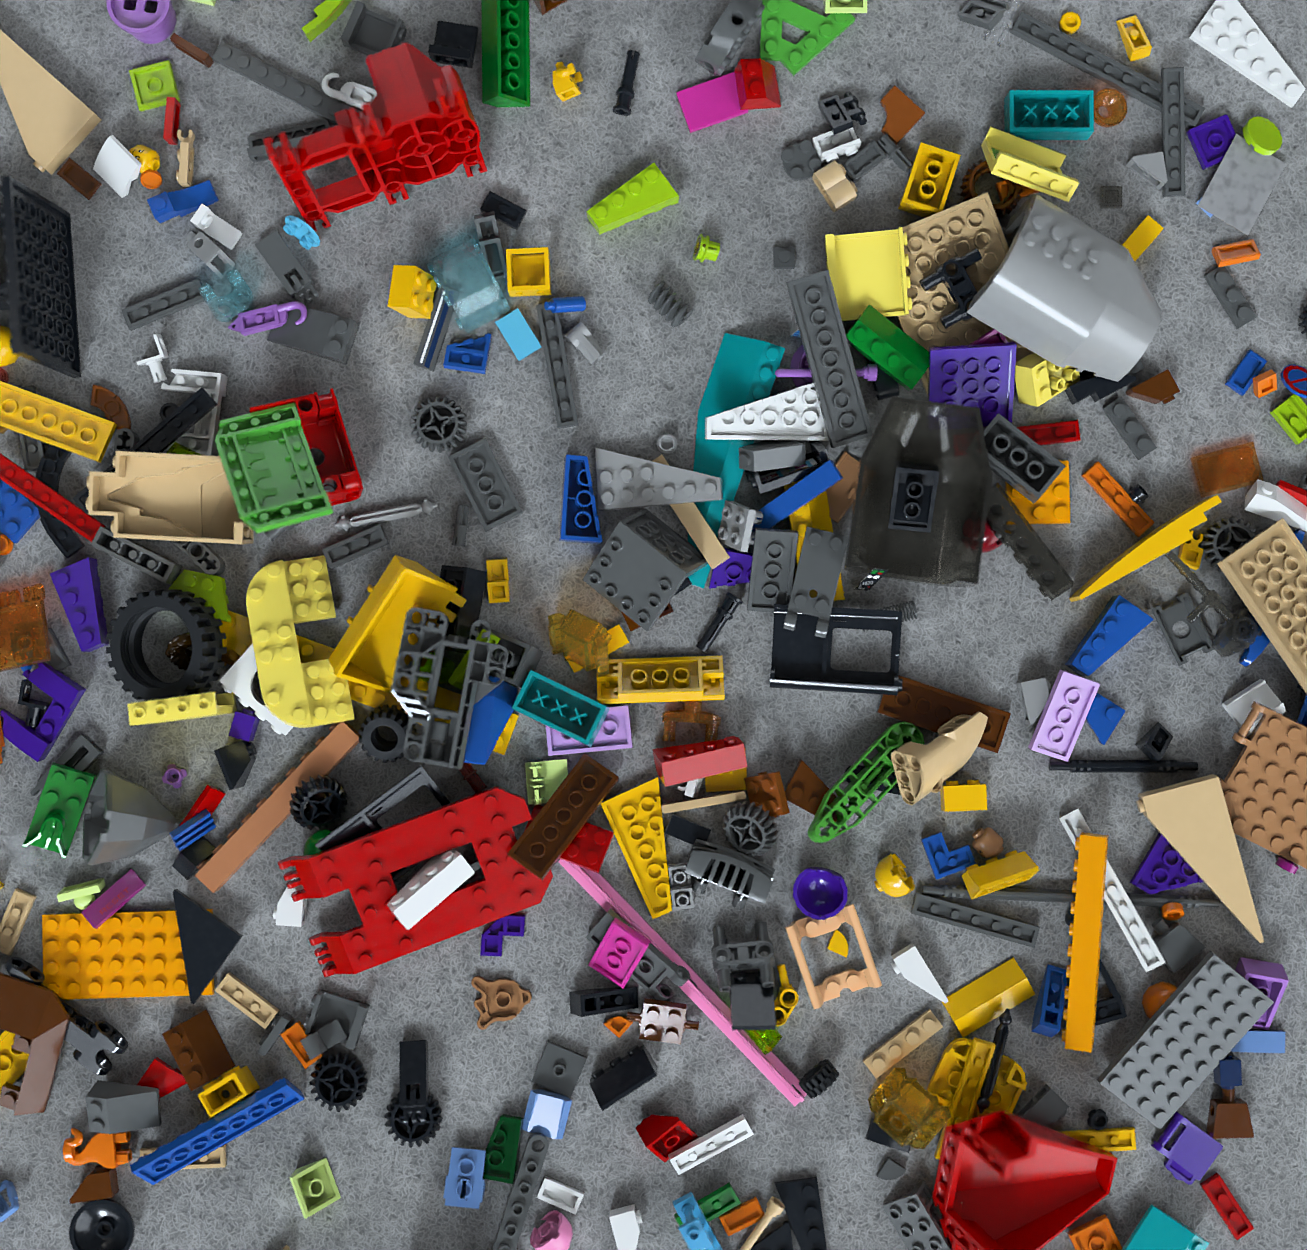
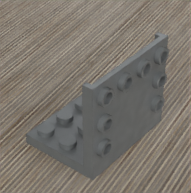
M644 509L619 521L582 580L648 632L685 578L705 567L708 562L698 549L650 511Z

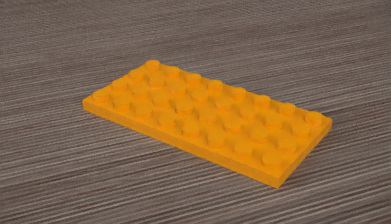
M206 909L213 914V909ZM176 910L115 912L97 929L92 927L82 913L42 915L43 974L45 976L43 985L55 991L62 1000L190 996ZM214 978L202 995L214 994Z

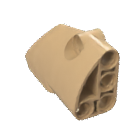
M977 712L972 716H956L938 729L939 736L929 744L923 745L915 742H906L891 753L896 779L904 802L908 805H914L930 792L938 793L942 789L943 783L958 772L976 750L986 727L987 716L981 712Z

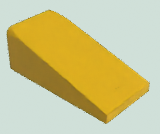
M1137 15L1117 20L1116 23L1129 61L1132 62L1148 57L1152 46ZM1126 23L1134 24L1133 26L1127 28L1124 27Z

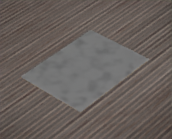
M1236 134L1198 206L1248 236L1286 163L1273 155H1262L1253 150L1255 147L1252 144L1248 145L1243 137Z

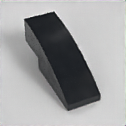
M1125 375L1117 382L1102 377H1094L1072 385L1064 391L1072 405L1090 395L1093 401L1097 402L1137 379L1135 376Z

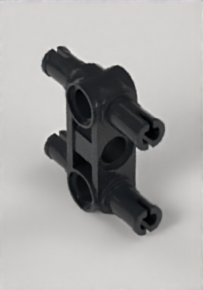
M977 248L961 257L954 256L937 266L935 272L919 281L925 292L942 282L952 297L956 309L940 318L945 329L961 320L967 321L973 317L966 313V304L969 301L972 302L973 297L978 292L971 282L966 268L982 259ZM948 264L955 267L954 275L947 274L946 266Z

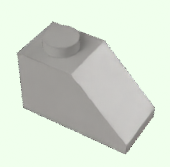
M1046 677L1016 683L1025 724L1035 723L1046 705L1049 693H1051V685L1049 681H1046Z

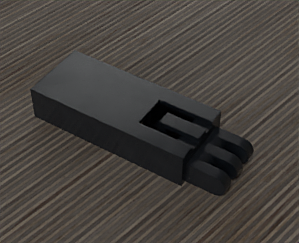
M427 1040L401 1041L400 1108L403 1110V1123L409 1124V1115H412V1123H417L418 1114H420L421 1123L426 1122V1108L429 1107ZM411 1084H420V1099H416L417 1091L411 1090Z

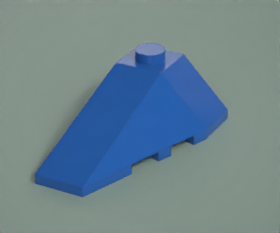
M488 676L492 682L500 680L498 677ZM503 681L474 705L465 751V763L486 765L501 733L506 727L507 721L514 711L512 706L517 694V688Z

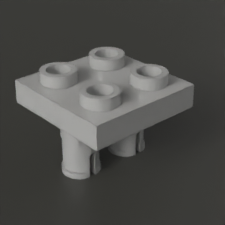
M725 500L721 525L718 530L720 543L740 552H747L749 544H754L752 539L755 534L754 531L752 532L753 524H761L762 520L757 518H763L762 512L733 501Z

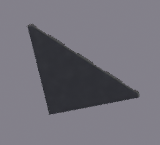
M175 889L173 897L190 1001L194 1005L243 935L184 893Z

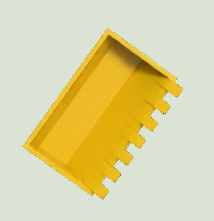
M397 555L393 557L375 586L368 585L367 590L370 592V595L354 618L351 616L347 618L346 621L350 626L328 659L335 676L391 693L407 612L412 608L438 611L446 614L449 622L452 623L457 614L446 608L451 601L461 608L467 601L456 593L458 588L452 584L445 582L418 562ZM415 612L412 615V621L415 624L421 622L422 614ZM428 618L425 626H428V622L436 623L438 628L440 624L437 623L438 619ZM411 633L408 636V642L411 645H415L418 642V636L415 633ZM409 654L405 657L407 665L411 661L413 662V657ZM425 657L422 658L421 667H424L428 661Z

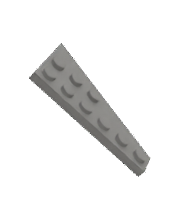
M595 448L599 510L723 500L722 479L719 477Z

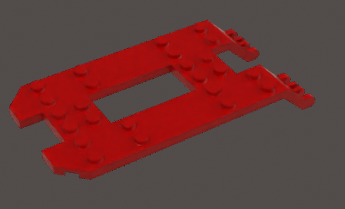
M495 786L317 854L291 856L279 861L278 865L281 870L287 869L290 866L296 867L295 871L287 872L283 876L285 881L291 880L286 883L289 889L295 888L298 885H303L304 889L292 893L293 902L309 898H325L349 889L363 925L344 932H321L309 938L313 946L321 942H326L327 946L317 948L314 951L316 957L321 956L317 959L319 964L322 965L328 961H334L335 963L322 969L324 977L334 974H357L541 903L553 878L551 870L541 880L508 856V852L517 842L512 827L532 819L524 797ZM472 842L485 878L455 889L407 930L387 906L392 897L398 893L391 872Z

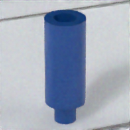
M583 296L556 297L545 302L544 308L545 310H551L552 313L581 312L586 308V301Z

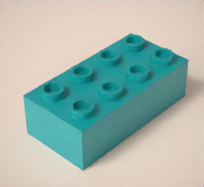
M1009 90L1004 99V132L1025 140H1088L1094 132V90Z
M530 670L512 706V709L589 747H592L610 710L607 706Z

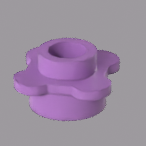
M170 764L167 766L168 770L164 773L162 781L173 785L174 788H180L183 778L187 776V771L177 768L175 764Z

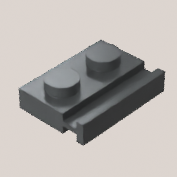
M970 0L958 13L960 21L991 31L1004 16L1003 13L1006 10L1009 11L1010 7L1008 2L1002 0Z

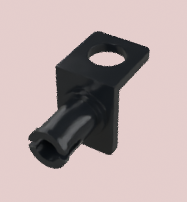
M24 679L21 681L18 704L28 707L25 725L37 727L40 722L41 710L48 709L51 703L30 699L32 682Z

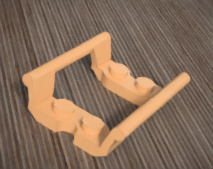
M845 904L844 909L837 915L825 920L806 916L791 922L789 926L785 927L813 1009L822 1007L825 1001L840 997V991L844 988H849L854 992L868 986L872 988L882 986L854 904ZM841 923H848L853 926L867 968L858 971L848 969L826 977L821 984L814 986L800 946L801 937H817L838 929Z

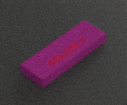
M131 869L81 913L92 927L97 929L141 891L146 884Z

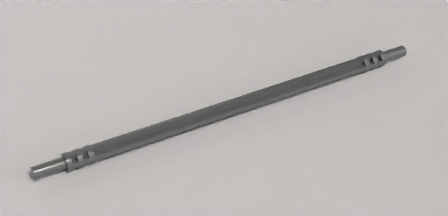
M965 885L922 886V894L971 899ZM1007 887L975 899L1071 903L1075 901L1076 893H1072V890ZM1127 893L1134 906L1162 907L1171 902L1180 903L1183 908L1198 909V907L1220 906L1219 899L1199 898L1192 895Z

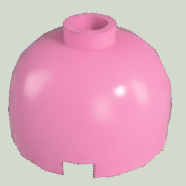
M557 1210L548 1212L541 1219L545 1220V1222L538 1229L534 1227L532 1230L530 1244L535 1250H567L570 1247L573 1235L571 1223Z

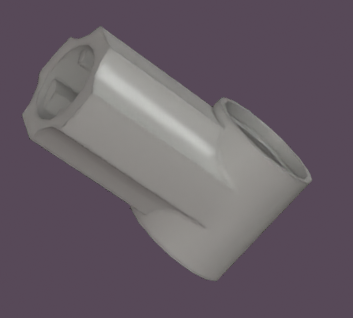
M582 322L565 334L566 339L572 342L573 347L578 349L591 365L596 364L605 355V352L595 342L592 334Z

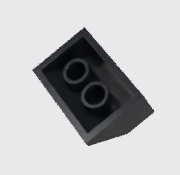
M644 1045L632 1047L627 1051V1056L622 1059L620 1056L609 1063L610 1067L605 1070L600 1068L591 1075L593 1078L590 1079L589 1084L602 1111L657 1076V1065Z

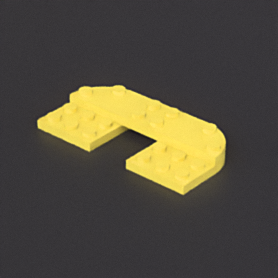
M325 556L290 561L278 560L266 565L253 577L246 594L247 614L264 704L273 716L293 727L308 728L354 720L348 680L335 676L328 659L301 663L294 624L336 618Z

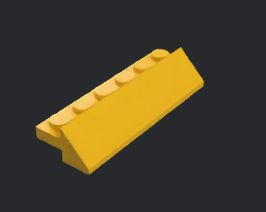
M723 655L596 660L597 702L601 704L725 700Z

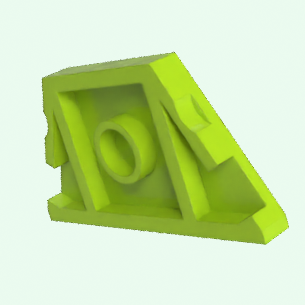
M184 569L168 588V590L178 589L182 590V592H192L195 594L194 598L202 597L206 600L204 606L213 607L216 611L213 614L215 619L231 623V616L228 615L227 609L229 601L226 595V581L224 578Z

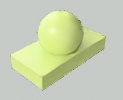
M99 878L63 887L57 894L58 902L74 899L75 906L85 910L95 901L94 893L101 892L106 886L104 878Z

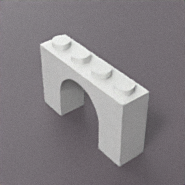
M252 643L219 680L222 683L221 687L230 694L232 692L239 697L238 701L245 707L250 706L255 710L254 714L262 721L266 719L272 724L271 728L276 733H283L286 736L293 726L287 725L273 716L267 709L264 701L254 691L253 678L257 672Z

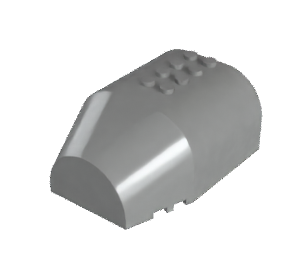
M1034 193L1011 217L1004 234H1011L1017 226H1019V229L1010 249L994 275L973 297L966 313L1058 367L1071 366L1075 367L1078 372L1087 370L1094 372V376L1118 382L1134 367L1146 351L1159 327L1162 310L1126 247Z

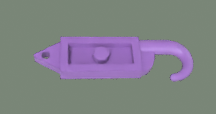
M299 301L270 305L238 314V318L228 328L247 336L282 327L287 321L288 311L294 309L301 311V317L295 321V324L299 325L307 317V308Z

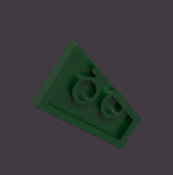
M505 1114L500 1117L485 1149L483 1179L509 1184L514 1183L524 1118Z

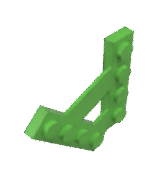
M762 0L763 5L766 7L761 17L760 58L768 61H780L795 76L853 24L855 18L851 13H831L824 17L790 0ZM782 21L808 32V34L796 45L782 39Z

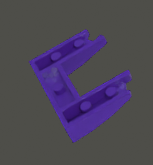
M43 661L38 662L39 667L31 672L28 669L22 674L53 698L37 728L26 726L24 721L5 709L0 712V716L4 717L3 736L37 762L45 760L86 691L84 687Z

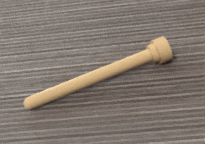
M773 1196L766 1204V1213L740 1250H750L771 1219L783 1212L785 1205L779 1199Z

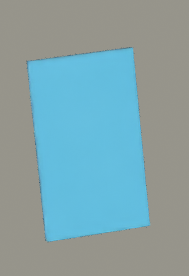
M518 308L495 322L518 361L542 348Z

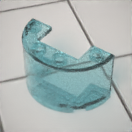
M474 237L435 256L426 264L431 274H436L433 278L438 288L443 287L446 294L443 295L446 304L448 307L453 306L458 315L455 321L460 330L465 329L467 334L511 312L506 298L503 296L501 288L478 244H476Z

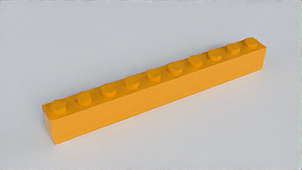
M1082 832L1080 838L1076 837L1075 850H1079L1078 859L1074 860V871L1077 872V880H1073L1072 893H1076L1075 901L1071 902V914H1074V923L1070 922L1069 935H1072L1073 939L1072 944L1068 945V956L1071 957V965H1067L1066 978H1070L1069 986L1065 987V999H1068V1007H1064L1063 1020H1066L1067 1024L1066 1029L1063 1028L1062 1041L1065 1042V1049L1091 1053L1094 1048L1109 835Z

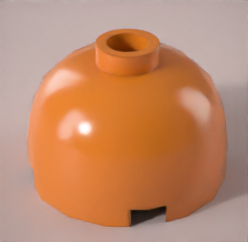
M1159 982L1148 987L1143 995L1142 1005L1149 1019L1178 987L1168 982Z

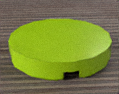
M1253 117L1243 127L1244 139L1248 145L1252 144L1255 147L1253 149L1255 152L1262 155H1272L1280 149L1282 145L1281 133L1268 119Z

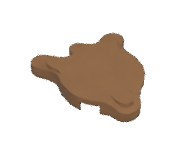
M477 975L471 981L472 986L482 994L481 998H477L474 1001L475 1008L480 1012L477 1026L481 1030L486 1029L493 1022L508 1021L515 1018L532 999V994L528 989L522 988L517 982L509 978L487 980Z

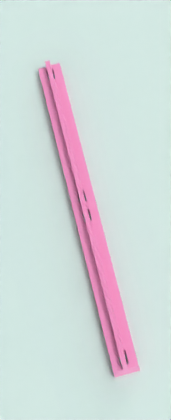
M561 859L558 861L606 912L611 908L637 932L649 939L651 944L669 960L675 962L678 966L685 967L690 974V979L697 987L688 980L683 986H679L681 990L794 1106L805 1100L804 1097L807 1094L799 1086L800 1080L752 1030H732L729 1006L600 873Z

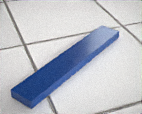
M829 460L758 510L762 512L763 518L757 519L762 520L759 525L753 524L752 532H755V528H773L843 479L834 462Z

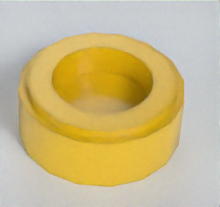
M1075 12L1065 13L1059 21L1060 29L1066 34L1075 33L1081 25L1080 16Z

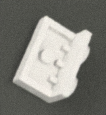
M850 128L835 135L832 131L816 136L812 138V143L821 163L826 161L831 163L834 160H838L839 156L844 154L847 156L855 154L860 148L861 140L860 138L857 139L854 129Z

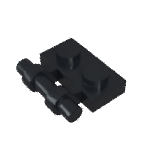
M846 92L843 99H840L836 94L818 101L819 109L834 135L853 128L854 120L859 125H864L867 122L864 110L858 106L859 102L851 92Z

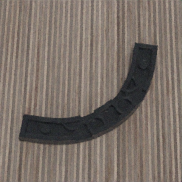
M50 445L40 460L36 478L58 492L63 467L72 452ZM38 506L40 520L45 531L66 558L69 559L85 546L69 526Z

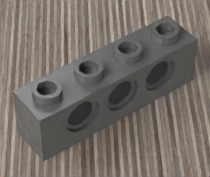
M99 527L91 543V546L164 583L173 584L183 567L128 538H113L112 531L105 527Z

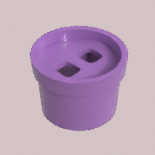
M148 0L106 1L108 13L114 23L143 43H159L168 38L175 28L176 13L171 0H151L158 2L155 13L145 12Z

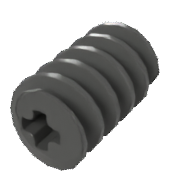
M663 280L651 291L648 303H655L654 309H660L659 314L661 316L666 315L665 320L667 322L672 321L671 326L674 328L684 323L693 310L686 312L689 305L685 304L681 307L680 304L683 299L680 298L675 301L674 298L677 293L674 292L669 295L671 287L668 286L663 289L662 287L665 283Z

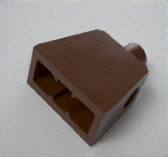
M1221 1088L1222 1099H1210L1206 1133L1213 1139L1254 1138L1247 1103L1241 1098H1235V1088L1230 1090Z

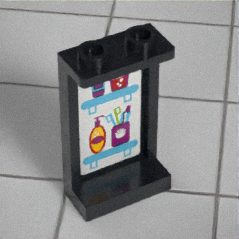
M810 440L812 452L805 454L806 465L758 472L745 470L747 480L751 483L752 488H756L760 494L799 481L830 460L827 449L820 441Z

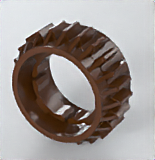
M980 159L977 164L973 163L971 169L968 168L965 173L966 175L962 178L963 183L960 186L962 189L960 196L965 197L962 203L978 196L975 192L976 181L980 176L991 173L986 160ZM1005 179L1008 187L1007 197L998 204H992L997 217L1001 218L1005 214H1010L1012 209H1015L1018 205L1017 202L1021 199L1019 194L1023 192L1021 184Z

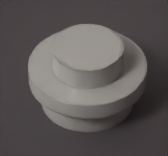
M669 433L662 434L657 439L658 450L662 454H672L677 448L675 436Z

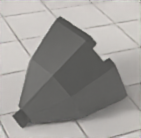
M101 768L88 796V800L93 801L91 814L84 815L82 858L87 859L86 863L88 865H96L134 857L169 836V833L178 828L183 820L176 819L175 815L142 785L108 769Z

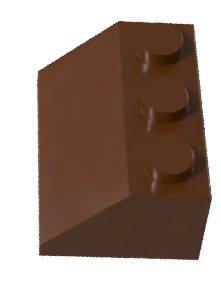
M207 1009L162 1034L191 1091L236 1066Z

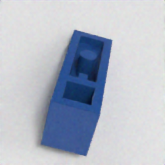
M1047 965L1034 1010L1031 1032L1052 1038L1060 1031L1065 987L1067 984L1066 969Z

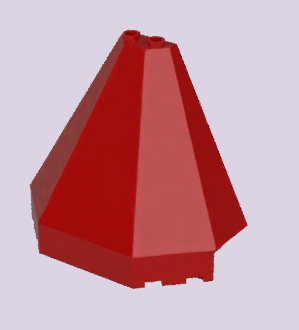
M1004 1110L947 1126L932 1199L934 1205L939 1206L942 1215L940 1223L945 1237L950 1239L951 1250H1040L1109 1194L1118 1158L1108 1151Z

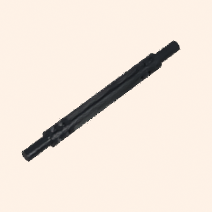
M1070 760L1069 762H1049V771H1070V773H1177V771L1198 770V762H1177V760Z

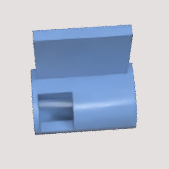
M452 1147L449 1174L446 1176L443 1197L446 1206L479 1209L485 1192L486 1179H483L486 1150Z

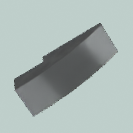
M495 212L474 215L488 281L493 282L507 279V266Z

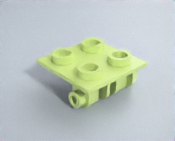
M567 759L525 762L528 805H539L548 802L568 776Z

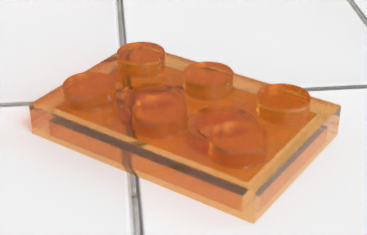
M1253 442L1190 458L1201 498L1253 485L1257 479L1264 481Z

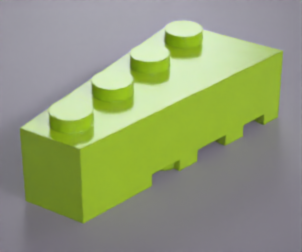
M652 163L587 210V218L600 235L625 225V223L662 210V208L679 203V195L656 164Z

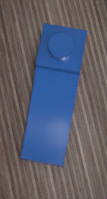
M208 180L182 190L168 193L165 191L147 199L154 218L159 223H162L178 215L183 217L197 211L201 204L208 206L219 201L211 181Z

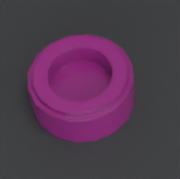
M1279 857L1275 863L1292 874H1295L1299 868L1297 864L1284 857Z

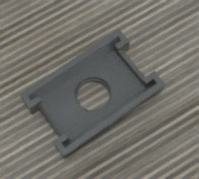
M1188 592L1177 596L1178 601L1164 608L1158 605L1151 609L1179 666L1187 663L1186 657L1202 650L1203 653H1208L1215 650ZM1178 621L1185 622L1189 627L1188 634L1183 638L1176 637L1172 631L1173 625Z

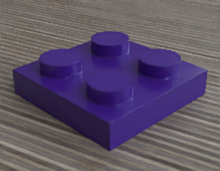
M1227 114L1186 132L1202 170L1221 163L1236 135Z

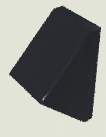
M1157 722L1135 745L1150 760L1159 761L1164 756L1173 736Z
M202 836L182 850L172 866L186 880H189L198 870V866L213 854L212 852L216 847Z

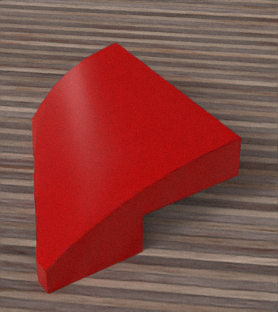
M156 1057L137 1083V1086L158 1088L160 1099L187 1084L180 1069L177 1067L174 1069Z

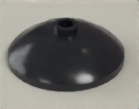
M110 1199L93 1200L83 1205L73 1216L69 1228V1238L74 1250H129L135 1235V1226L129 1211L120 1203ZM104 1224H108L110 1230H106Z

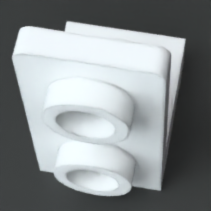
M203 204L200 205L190 220L198 229L230 250L234 248L242 236L241 231L216 216Z

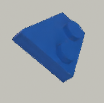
M488 333L482 338L475 340L471 338L464 340L462 343L447 345L443 364L444 368L485 374L492 334Z
M1096 693L1086 720L1096 734L1099 743L1105 745L1124 715L1125 710Z

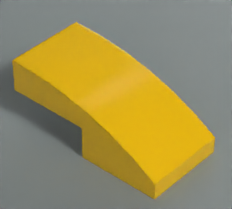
M508 558L487 559L489 603L510 602Z

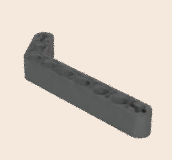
M127 428L120 429L115 436L113 457L116 456V451L127 452L128 450L123 448H132L140 441L139 435ZM129 436H130V437H131V440H127V441L125 442V438H129ZM172 541L207 574L218 576L225 571L226 565L223 559L205 542ZM201 546L203 550L202 554L199 557H197L195 555V550L197 547ZM208 559L209 561L215 562V566L217 568L215 570L212 569L213 566L205 560Z

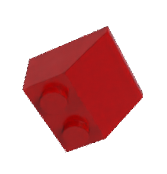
M761 58L740 59L734 70L740 110L780 108L781 103L775 66Z

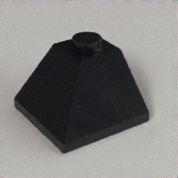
M242 740L214 750L229 790L244 787L256 760L254 754L257 752L254 744Z

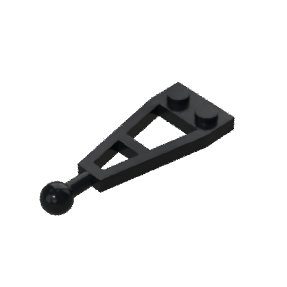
M1071 911L1065 915V922L1068 926H1070V922L1074 923V914H1071ZM1101 959L1099 972L1113 997L1097 1001L1095 1026L1127 1017L1121 996Z

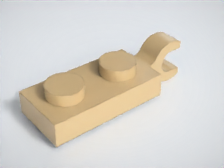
M178 129L177 137L181 142L180 149L177 150V159L180 163L179 170L176 171V179L185 189L193 186V141L195 140V134L192 130H189V136L183 138L182 130Z

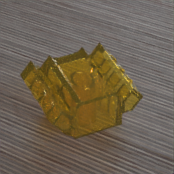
M572 609L569 610L566 616L561 613L548 616L549 642L553 655L563 652L565 661L570 660L584 667L586 672L596 669L598 677L609 674L608 644L612 636L601 623Z
M894 1067L868 1099L870 1110L875 1114L874 1122L901 1147L910 1145L914 1149H925L951 1118L949 1107L940 1106L937 1096H933L918 1083L917 1078L907 1077L905 1068Z

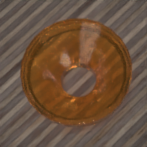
M1105 88L1094 95V122L1108 128L1116 126L1123 121L1127 114V103L1123 95L1111 88ZM1099 107H1105L1108 110L1107 117H1102L1099 114Z

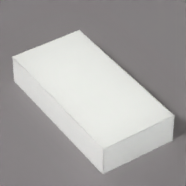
M545 1176L536 1198L576 1215L584 1192Z

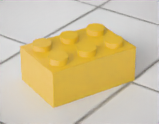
M921 142L916 151L898 209L924 218L943 211L961 155Z

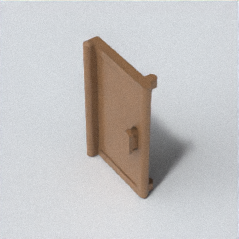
M844 451L835 463L843 479L826 490L830 518L836 523H839L875 474L850 456L847 451Z

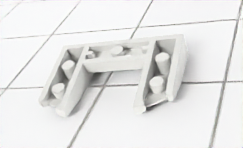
M171 369V372L176 374L170 385L163 382L161 389L195 394L203 387L218 405L195 424L194 433H184L163 452L218 456L215 438L218 432L222 397L226 396L228 376L214 372Z

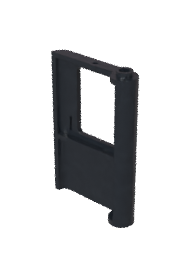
M774 604L770 688L898 695V691L902 692L903 679H899L902 611L832 607L827 634L825 638L814 636L818 617L798 613L794 631L784 629L788 605ZM833 629L890 631L892 633L890 670L888 672L833 669L831 667Z
M420 765L317 842L315 846L321 851H325L383 829L378 823V819L423 785L428 787L442 806L450 804V801L422 765ZM420 862L391 872L394 882Z

